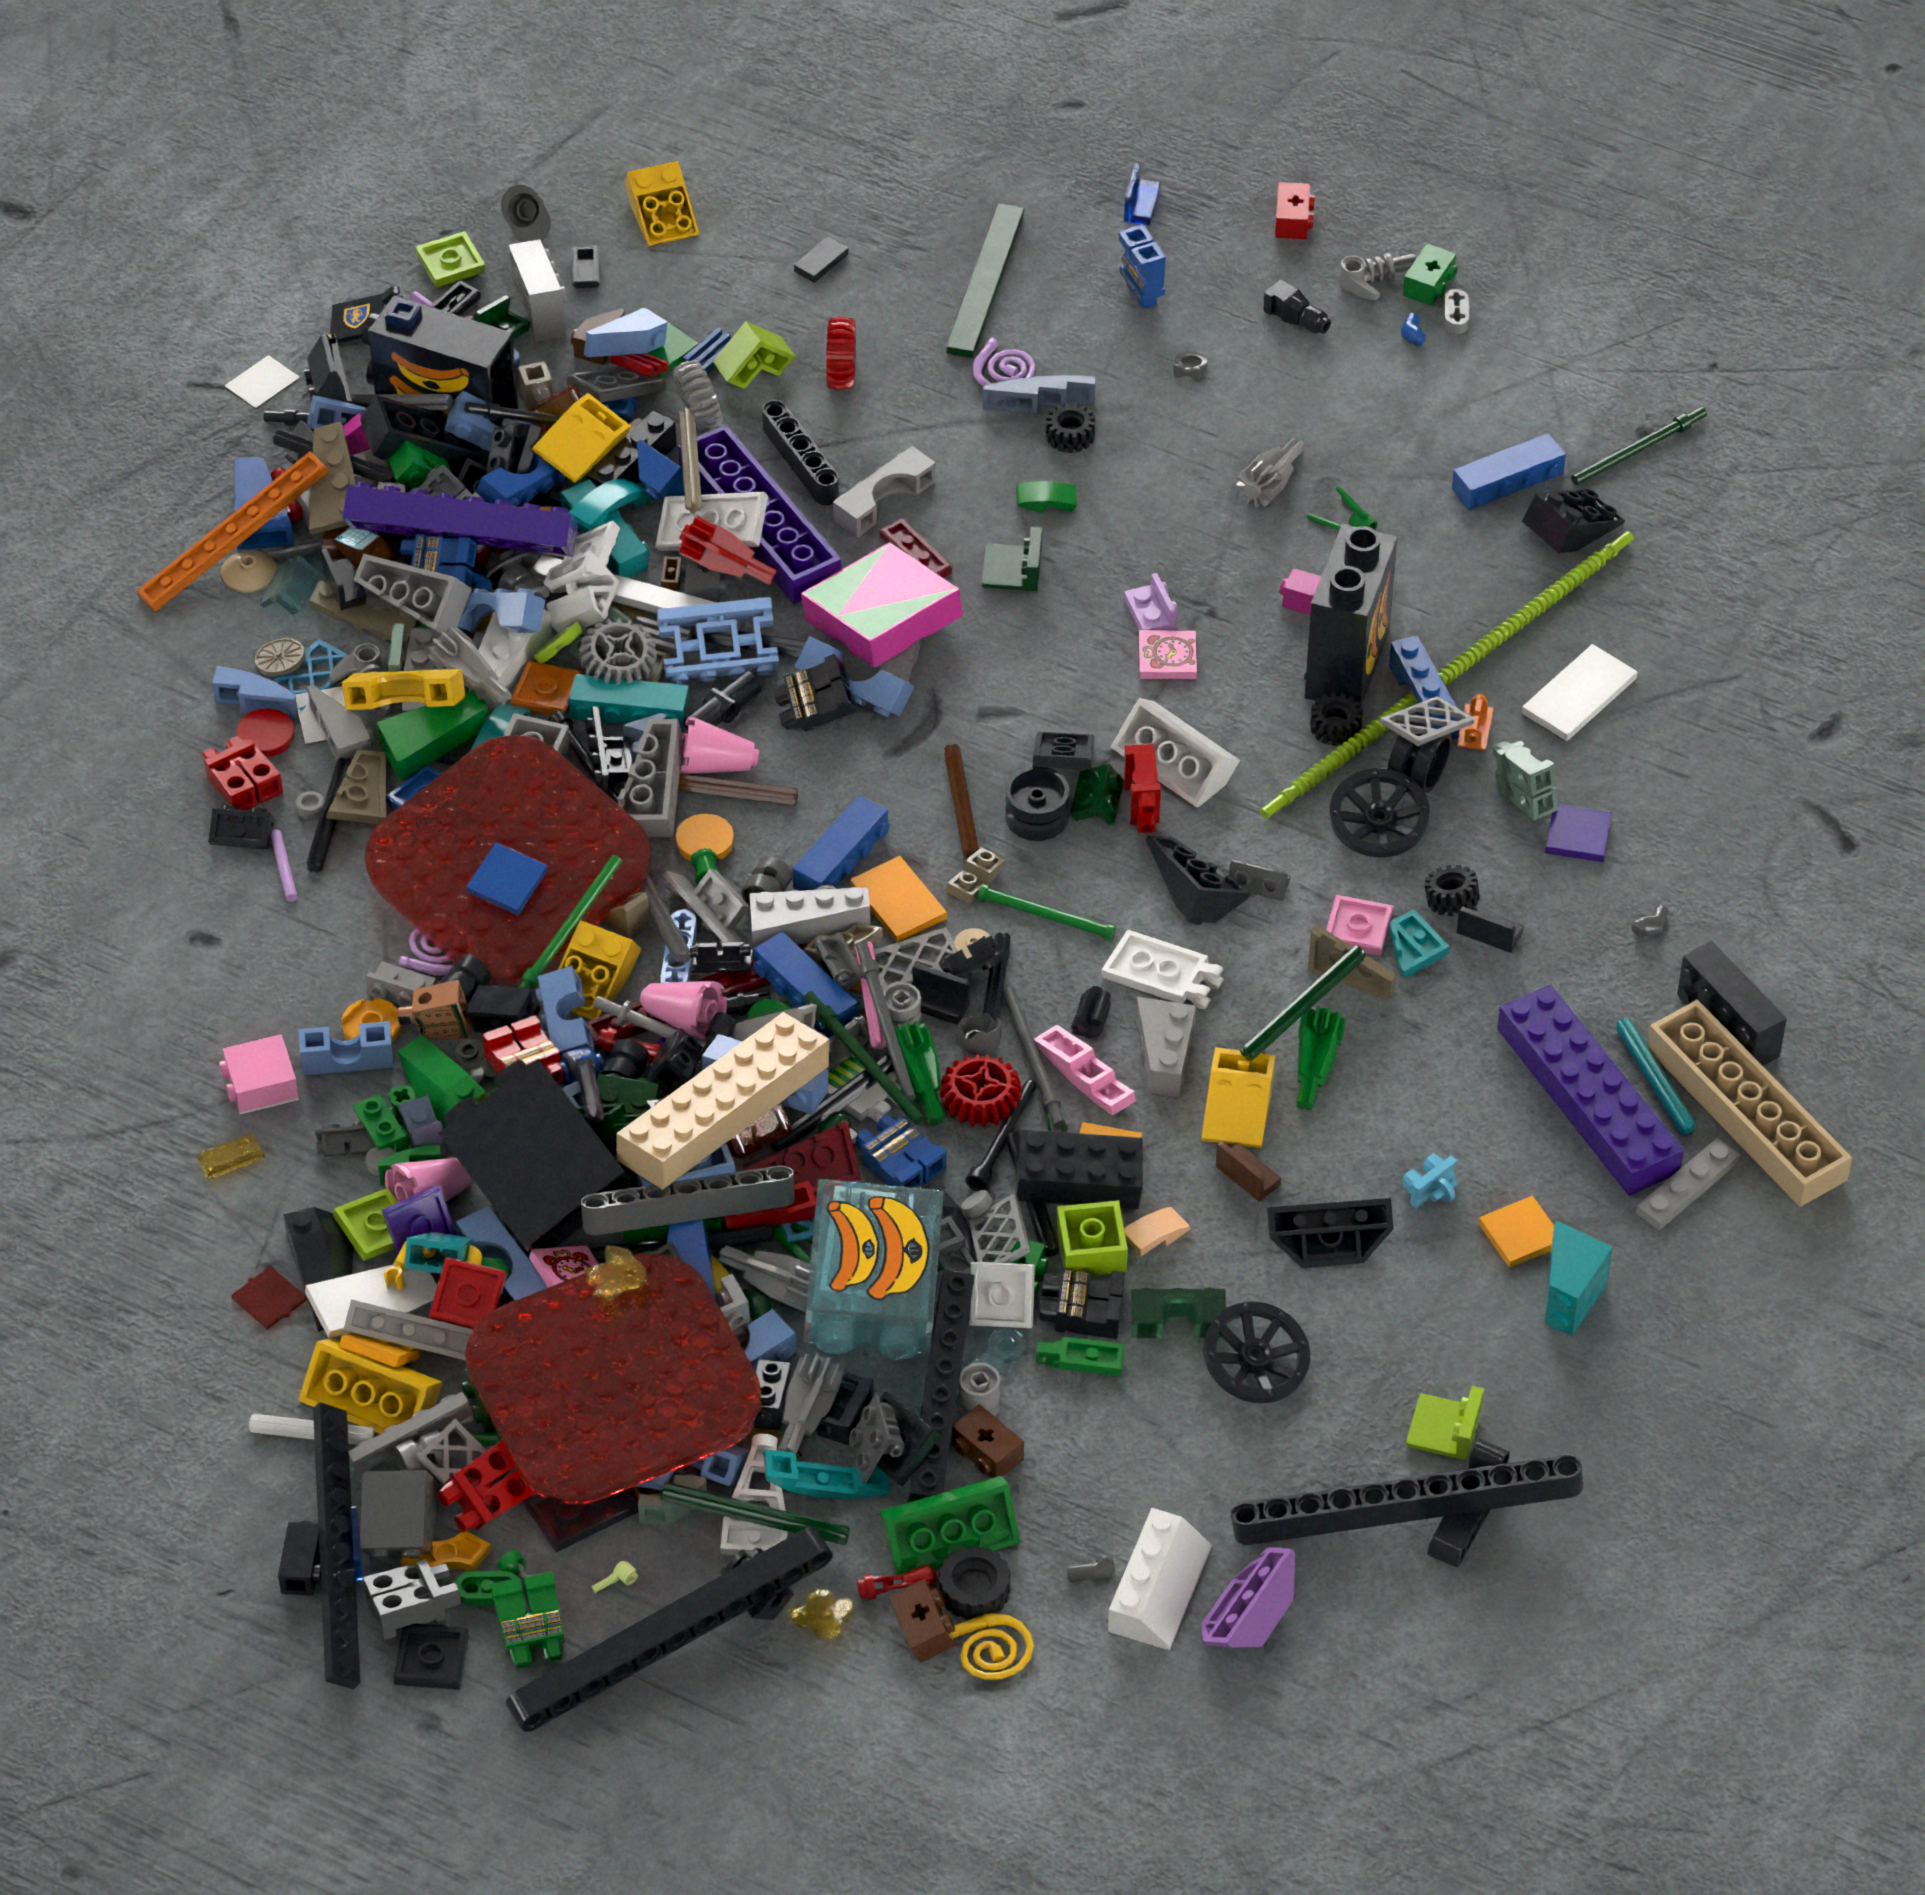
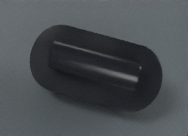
M1093 986L1081 995L1078 1010L1071 1025L1073 1034L1085 1036L1089 1039L1096 1038L1102 1034L1111 1007V994L1104 991L1098 986Z

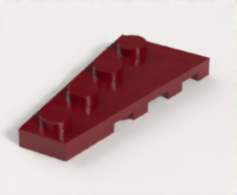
M847 1120L741 1170L747 1171L774 1166H787L794 1172V1185L810 1181L811 1187L836 1179H841L842 1183L861 1180Z

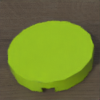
M579 622L571 623L553 636L533 654V658L539 664H543L554 657L559 650L566 645L568 646L582 633L583 628Z

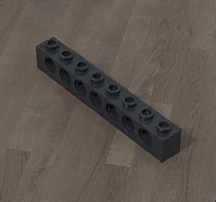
M943 1270L920 1411V1418L940 1433L941 1436L911 1475L907 1503L943 1493L974 1274Z

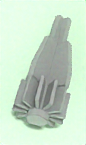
M1292 438L1282 449L1280 446H1277L1258 455L1236 478L1239 480L1235 485L1236 488L1244 489L1239 496L1246 495L1248 497L1247 504L1254 499L1256 508L1261 503L1264 507L1267 506L1284 489L1294 469L1291 463L1303 451L1304 442Z
M449 627L447 634L444 631H440L441 635L437 639L433 638L434 646L428 647V650L431 652L428 658L440 670L462 669L464 686L481 695L487 693L500 705H505L506 700L511 699L512 694L498 682L499 677L476 649V645L457 627L455 630Z
M727 1245L720 1251L721 1256L718 1262L744 1272L743 1279L774 1301L810 1314L812 1309L815 1310L816 1302L821 1303L823 1297L820 1296L823 1270L792 1256L756 1250L754 1256Z
M808 1353L805 1354L804 1358H799L785 1393L782 1423L786 1424L787 1428L778 1451L797 1453L804 1434L810 1436L820 1424L821 1418L830 1411L844 1374L843 1371L838 1370L840 1366L838 1363L832 1364L830 1362L831 1358H822L817 1353L814 1359Z

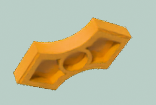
M468 1531L460 1532L451 1539L433 1541L431 1554H421V1558L418 1559L402 1558L400 1563L401 1567L407 1565L417 1566L416 1561L426 1559L430 1568L446 1563L449 1570L475 1571L492 1551L490 1543Z

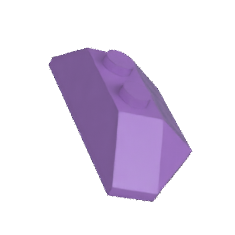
M1267 1547L1261 1553L1262 1557L1249 1563L1231 1580L1201 1624L1202 1639L1206 1646L1229 1648L1263 1646L1294 1600L1295 1553L1293 1549Z

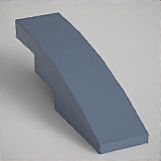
M1074 375L1036 376L984 385L983 409L1037 414L1038 407L1055 408L1059 404L1061 407H1064V403H1067V401L1094 404L1096 377Z

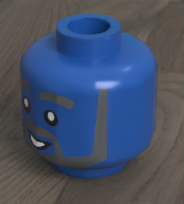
M581 1047L564 1052L560 1057L564 1077L562 1084L570 1085L579 1081L576 1064L578 1061L584 1062L585 1059L592 1061L597 1080L598 1074H600L604 1066L600 1054H595L589 1047Z

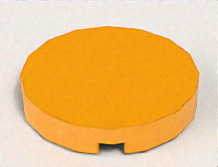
M698 814L685 819L678 826L675 835L676 845L680 850V854L689 861H691L693 853L705 848L711 849L716 853L717 858L721 860L732 851L734 845L732 826L727 820L713 814Z
M373 998V1001L362 999L350 1005L342 1015L341 1027L344 1038L347 1041L359 1035V1024L390 1021L393 1043L400 1035L402 1025L398 1021V1008L387 1000Z

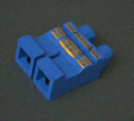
M1143 224L1120 231L1119 241L1125 249V253L1122 256L1123 266H1120V273L1127 282L1130 291H1133L1139 299V304L1142 308L1154 306L1157 304V297L1165 295L1166 256L1157 243L1154 242V239Z
M416 534L415 539H402L400 551L403 556L413 557L411 566L456 577L471 588L473 572L469 568L474 569L477 543L471 538H443Z
M887 1113L877 1122V1130L880 1132L877 1136H874L869 1130H863L856 1136V1147L863 1154V1164L868 1169L870 1168L889 1189L897 1191L900 1195L917 1185L923 1186V1182L925 1184L946 1170L947 1151L939 1144L934 1146L916 1127L910 1125V1121L905 1116L897 1120ZM911 1181V1184L906 1187V1183Z

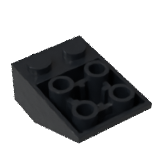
M1585 488L1584 490L1535 494L1522 522L1556 552L1567 553L1580 550L1623 525L1625 520L1617 514L1615 508L1601 501L1595 491Z

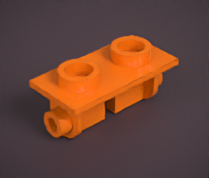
M1477 694L1471 699V704L1465 703L1464 712L1475 718L1474 724L1460 729L1457 747L1486 751L1494 708L1488 707V700L1485 695Z

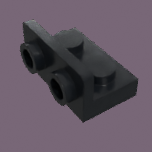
M222 805L221 809L212 808L208 842L210 845L268 849L271 826L274 825L275 819L267 809L252 807L250 811L239 810L238 807L232 805Z

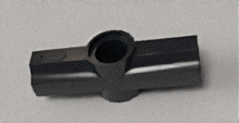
M748 671L740 674L722 689L719 687L712 688L705 696L703 704L683 719V726L688 731L689 726L685 725L688 717H695L714 726H717L722 721L725 723L732 722L738 716L741 706L761 692V684L757 681L756 676Z

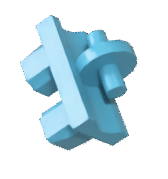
M1433 1153L1423 1162V1170L1427 1174L1422 1176L1415 1169L1407 1172L1403 1176L1402 1186L1411 1194L1410 1204L1417 1209L1429 1199L1433 1202L1440 1199L1445 1203L1454 1200L1455 1191L1453 1188L1458 1185L1455 1180L1454 1166L1457 1165L1458 1160L1452 1155L1444 1160Z

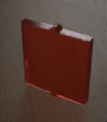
M272 1266L265 1269L255 1278H249L247 1284L231 1295L236 1303L267 1330L284 1317H290V1313L307 1301L306 1296Z

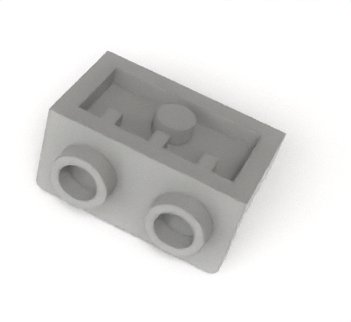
M381 962L375 973L368 972L365 977L367 995L399 1004L402 1007L412 1006L413 992L417 988L437 984L436 978L385 962Z
M733 1274L721 1278L722 1292L719 1293V1298L723 1307L717 1310L720 1343L723 1348L739 1345L748 1339L747 1325L750 1324L749 1304Z

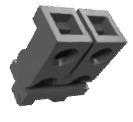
M423 1559L416 1561L417 1566L407 1565L363 1577L366 1602L374 1619H376L377 1626L384 1640L396 1637V1629L414 1623L425 1624L434 1619L437 1622L446 1619L445 1609L461 1605L459 1589L456 1583L452 1584L451 1575L446 1563L430 1568L427 1560Z

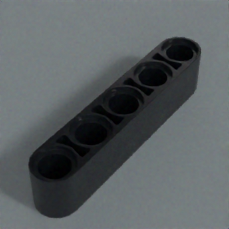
M779 400L766 402L762 408L764 433L813 498L821 505H832L839 496V475L785 403Z

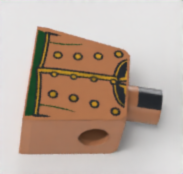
M459 980L417 988L413 992L412 1006L398 1007L399 1024H416L419 1034L427 1039L464 1040L470 1038L471 1023L465 1013L468 1003Z

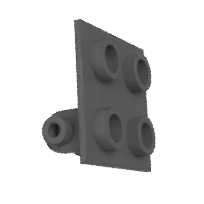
M875 1394L869 1405L864 1408L856 1428L852 1429L849 1436V1444L854 1452L856 1468L859 1470L862 1484H866L882 1454L898 1457L904 1450V1443L900 1436V1429L896 1421L894 1409L888 1403H881L878 1394Z

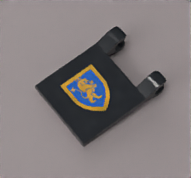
M392 286L382 294L332 305L330 334L336 335L337 343L362 338L363 327L368 316L371 313L380 314L384 309V304L387 305L394 295L400 294V288Z

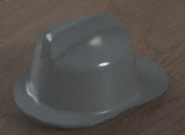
M514 185L508 188L501 200V211L514 235L520 242L538 239L543 242L551 228V218L543 200L531 187L526 185Z

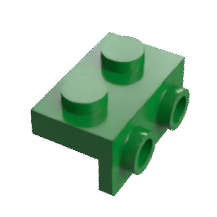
M380 1093L353 1105L355 1114L378 1150L390 1147L397 1153L408 1149L407 1145L411 1144L410 1137L404 1127L401 1128L393 1108L387 1106Z

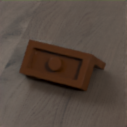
M1220 1142L1217 1145L1216 1167L1258 1202L1281 1186V1177L1239 1143H1236L1231 1148L1224 1142Z

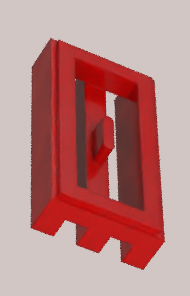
M647 353L610 356V362L649 378L665 373L669 368L668 361Z

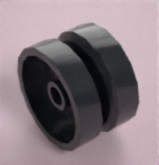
M1409 722L1410 725L1425 727L1423 723ZM1413 733L1418 737L1424 735L1419 733ZM1451 734L1444 735L1419 746L1398 735L1390 754L1387 769L1407 775L1425 793H1429L1438 782L1447 763L1452 744Z
M1031 766L1020 769L1013 774L1006 784L1005 821L1009 829L1017 836L1032 841L1051 839L1063 832L1069 818V785L1066 778L1058 771L1048 767Z

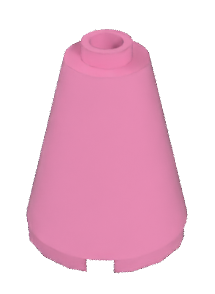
M695 717L687 718L685 725L689 727L688 734L683 733L680 773L750 771L751 766H757L759 749H754V742Z
M714 981L651 983L643 989L640 995V1003L646 1013L677 1029L682 1028L686 1033L702 1041L707 1039L705 1033L715 1013H726L727 997L722 996L720 990L724 989V987Z
M457 1158L396 1163L390 1166L392 1169L387 1170L385 1173V1187L389 1188L398 1202L436 1185L441 1187L447 1202L472 1184L471 1176Z

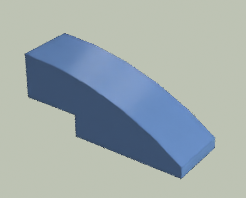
M217 666L212 681L215 702L239 704L240 712L243 714H248L257 709L270 708L280 710L290 718L297 719L296 695L285 687L254 673Z

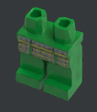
M553 1571L524 1577V1590L529 1612L526 1611L520 1578L491 1584V1596L505 1653L510 1655L515 1669L532 1665L533 1661L530 1650L543 1649L545 1662L562 1659L564 1630Z

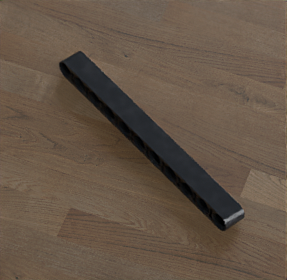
M1560 1455L1243 1502L1237 1504L1231 1511L1234 1537L1241 1544L1253 1545L1572 1498L1579 1495L1583 1490L1582 1464L1575 1456Z
M805 1528L517 1689L507 1698L506 1706L522 1731H533L760 1604L770 1592L774 1591L777 1594L822 1569L831 1561L833 1553L816 1528Z

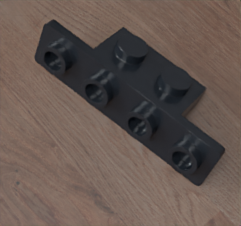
M592 706L591 717H586V733L589 734V752H592L591 768L594 770V788H599L601 798H607L608 781L622 782L628 780V772L632 764L629 738L603 737L598 706Z

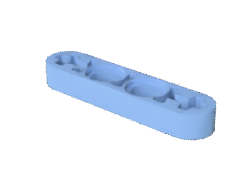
M678 910L671 917L684 941L688 943L686 945L690 950V946H695L696 915L690 910ZM685 923V930H680L682 924ZM666 945L661 983L674 982L673 979H678V982H690L692 958L689 961H683L685 964L681 967H672L670 965L676 961Z

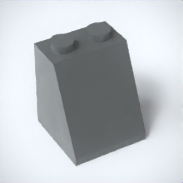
M427 1470L363 1472L360 1549L369 1555V1558L376 1560L389 1559V1555L401 1554V1557L406 1559L421 1558V1554H431L439 1499L436 1494L441 1490V1484Z

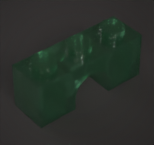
M1211 1287L1204 1289H1131V1338H1163V1326L1168 1320L1173 1318L1188 1320L1193 1325L1194 1338H1205L1206 1332L1214 1318L1226 1309V1290Z

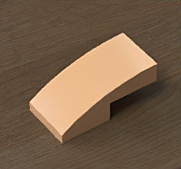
M1172 1207L1152 1212L1124 1228L1126 1241L1140 1256H1143L1160 1243L1168 1246L1191 1230L1189 1224Z

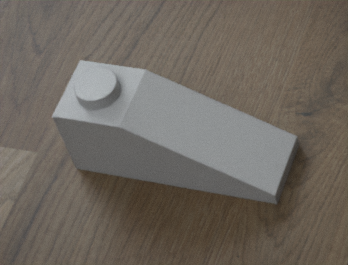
M314 685L307 686L309 706L336 761L341 757L352 760L357 749L371 751V744H374L375 741L370 727L365 728L359 716L350 710H346L343 705Z

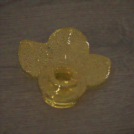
M606 1246V1263L584 1269L587 1279L592 1284L598 1286L596 1295L605 1298L618 1296L626 1289L638 1288L643 1285L647 1278L645 1267L638 1260L633 1259V1255L629 1250L618 1246Z
M816 1588L808 1593L805 1605L789 1608V1617L798 1627L811 1628L818 1638L832 1639L840 1633L843 1620L853 1614L854 1603L851 1598L836 1600L831 1591L824 1588Z

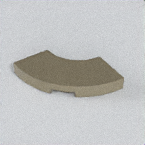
M858 923L850 929L840 932L853 955H856V943L867 941L875 945L884 937L882 928ZM836 934L826 935V937L833 938ZM816 935L803 950L813 961H824L820 952L815 948L816 938L820 935Z

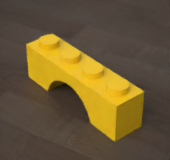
M462 669L353 673L342 682L346 710L374 709L399 702H421L426 704L427 707L454 706L466 697Z

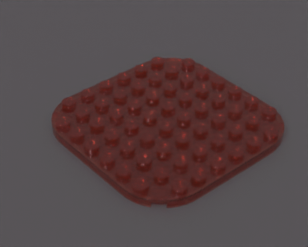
M507 735L489 739L472 749L379 823L367 842L365 864L369 880L375 890L452 961L456 962L464 954L472 955L488 967L491 973L490 981L508 978L509 981L522 979L521 977L526 970L533 967L613 854L622 859L623 862L581 920L596 925L610 914L612 908L620 906L630 895L634 894L642 886L650 868V846L647 835L641 825L553 747L536 738L522 735ZM496 842L548 866V872L519 915L469 894L466 890V886ZM576 927L553 959L568 948Z
M639 1253L628 1256L505 1304L489 1312L475 1326L466 1345L465 1358L471 1382L521 1478L528 1487L540 1496L563 1499V1502L566 1504H584L607 1498L721 1452L738 1443L754 1427L753 1422L762 1407L759 1378L704 1279L691 1265L668 1255Z

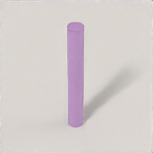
M273 830L270 833L285 897L288 902H293L297 900L298 896L283 836L280 830Z

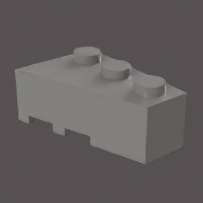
M1137 997L1136 1023L1139 1029L1140 1044L1143 1050L1150 1093L1180 1098L1195 1031L1196 1005Z

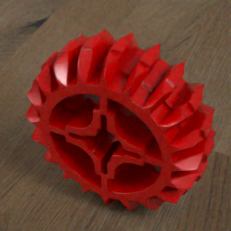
M846 316L831 317L828 321L826 343L827 386L829 389L836 390L852 389L855 384L856 323L853 318H846Z
M976 1053L974 1058H969L965 1055L963 1062L954 1060L952 1067H947L945 1075L941 1079L940 1098L944 1110L949 1111L951 1118L958 1117L960 1124L969 1121L972 1128L976 1123H980L985 1129L987 1123L990 1122L997 1126L999 1119L1005 1120L1009 1116V1111L1017 1108L1016 1101L1021 1100L1022 1083H1020L1017 1070H1013L1011 1062L1003 1064L1001 1057L994 1060L990 1053L986 1057H980Z

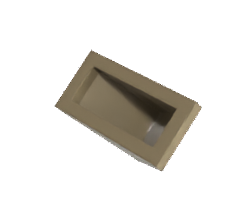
M645 892L619 896L600 909L597 914L622 936L630 939L650 924L648 896Z

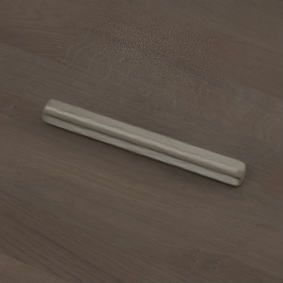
M685 408V410L680 411L678 414L685 508L691 514H695L696 511H701L702 509L695 413L690 408Z

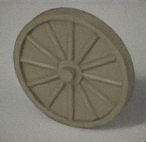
M274 639L265 643L257 650L254 656V663L257 670L263 675L272 677L283 676L301 666L305 659V650L302 643L296 639Z

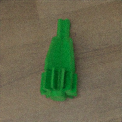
M1317 1006L1316 1011L1310 1008L1300 1019L1297 1036L1299 1038L1297 1082L1300 1083L1296 1102V1107L1299 1109L1312 1110L1317 1087L1323 1086L1335 1060L1336 1046H1341L1346 1018H1341V1013H1334L1331 1010L1332 1008Z
M914 1022L913 1025L905 1023L899 1028L895 1027L896 1036L916 1096L913 1101L916 1103L921 1102L928 1125L941 1124L944 1122L945 1116L937 1091L941 1089L939 1063L929 1028L926 1026V1023L919 1025L918 1022Z

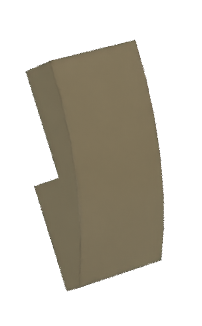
M981 847L965 860L964 870L947 882L946 892L971 904L978 898L981 886L983 884L990 885L1004 867L1006 860Z

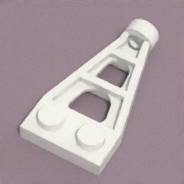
M757 1434L752 1437L751 1450L732 1498L747 1502L764 1501L771 1508L786 1511L782 1488L770 1482V1490L749 1489L753 1472L765 1473L763 1456L765 1449L777 1451L778 1440L776 1437L770 1434ZM724 1516L720 1552L726 1555H736L740 1550L744 1549L748 1556L755 1548H762L765 1551L787 1539L788 1531Z

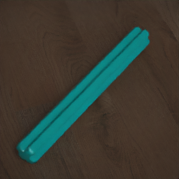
M1627 1017L1623 1020H1618L1616 1022L1618 1034L1679 1132L1683 1135L1694 1132L1695 1121L1632 1020Z

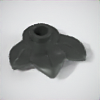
M467 1038L457 1044L454 1055L450 1059L464 1069L479 1085H481L484 1076L495 1079L498 1073L485 1058L484 1047L480 1041L474 1038ZM467 1049H474L473 1054H464Z

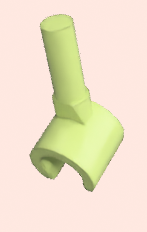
M621 1561L616 1565L609 1577L591 1587L594 1593H597L618 1580L629 1586L637 1580L638 1574L630 1563Z

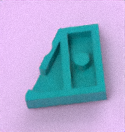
M1414 909L1390 921L1389 931L1400 975L1403 979L1449 954L1450 946Z

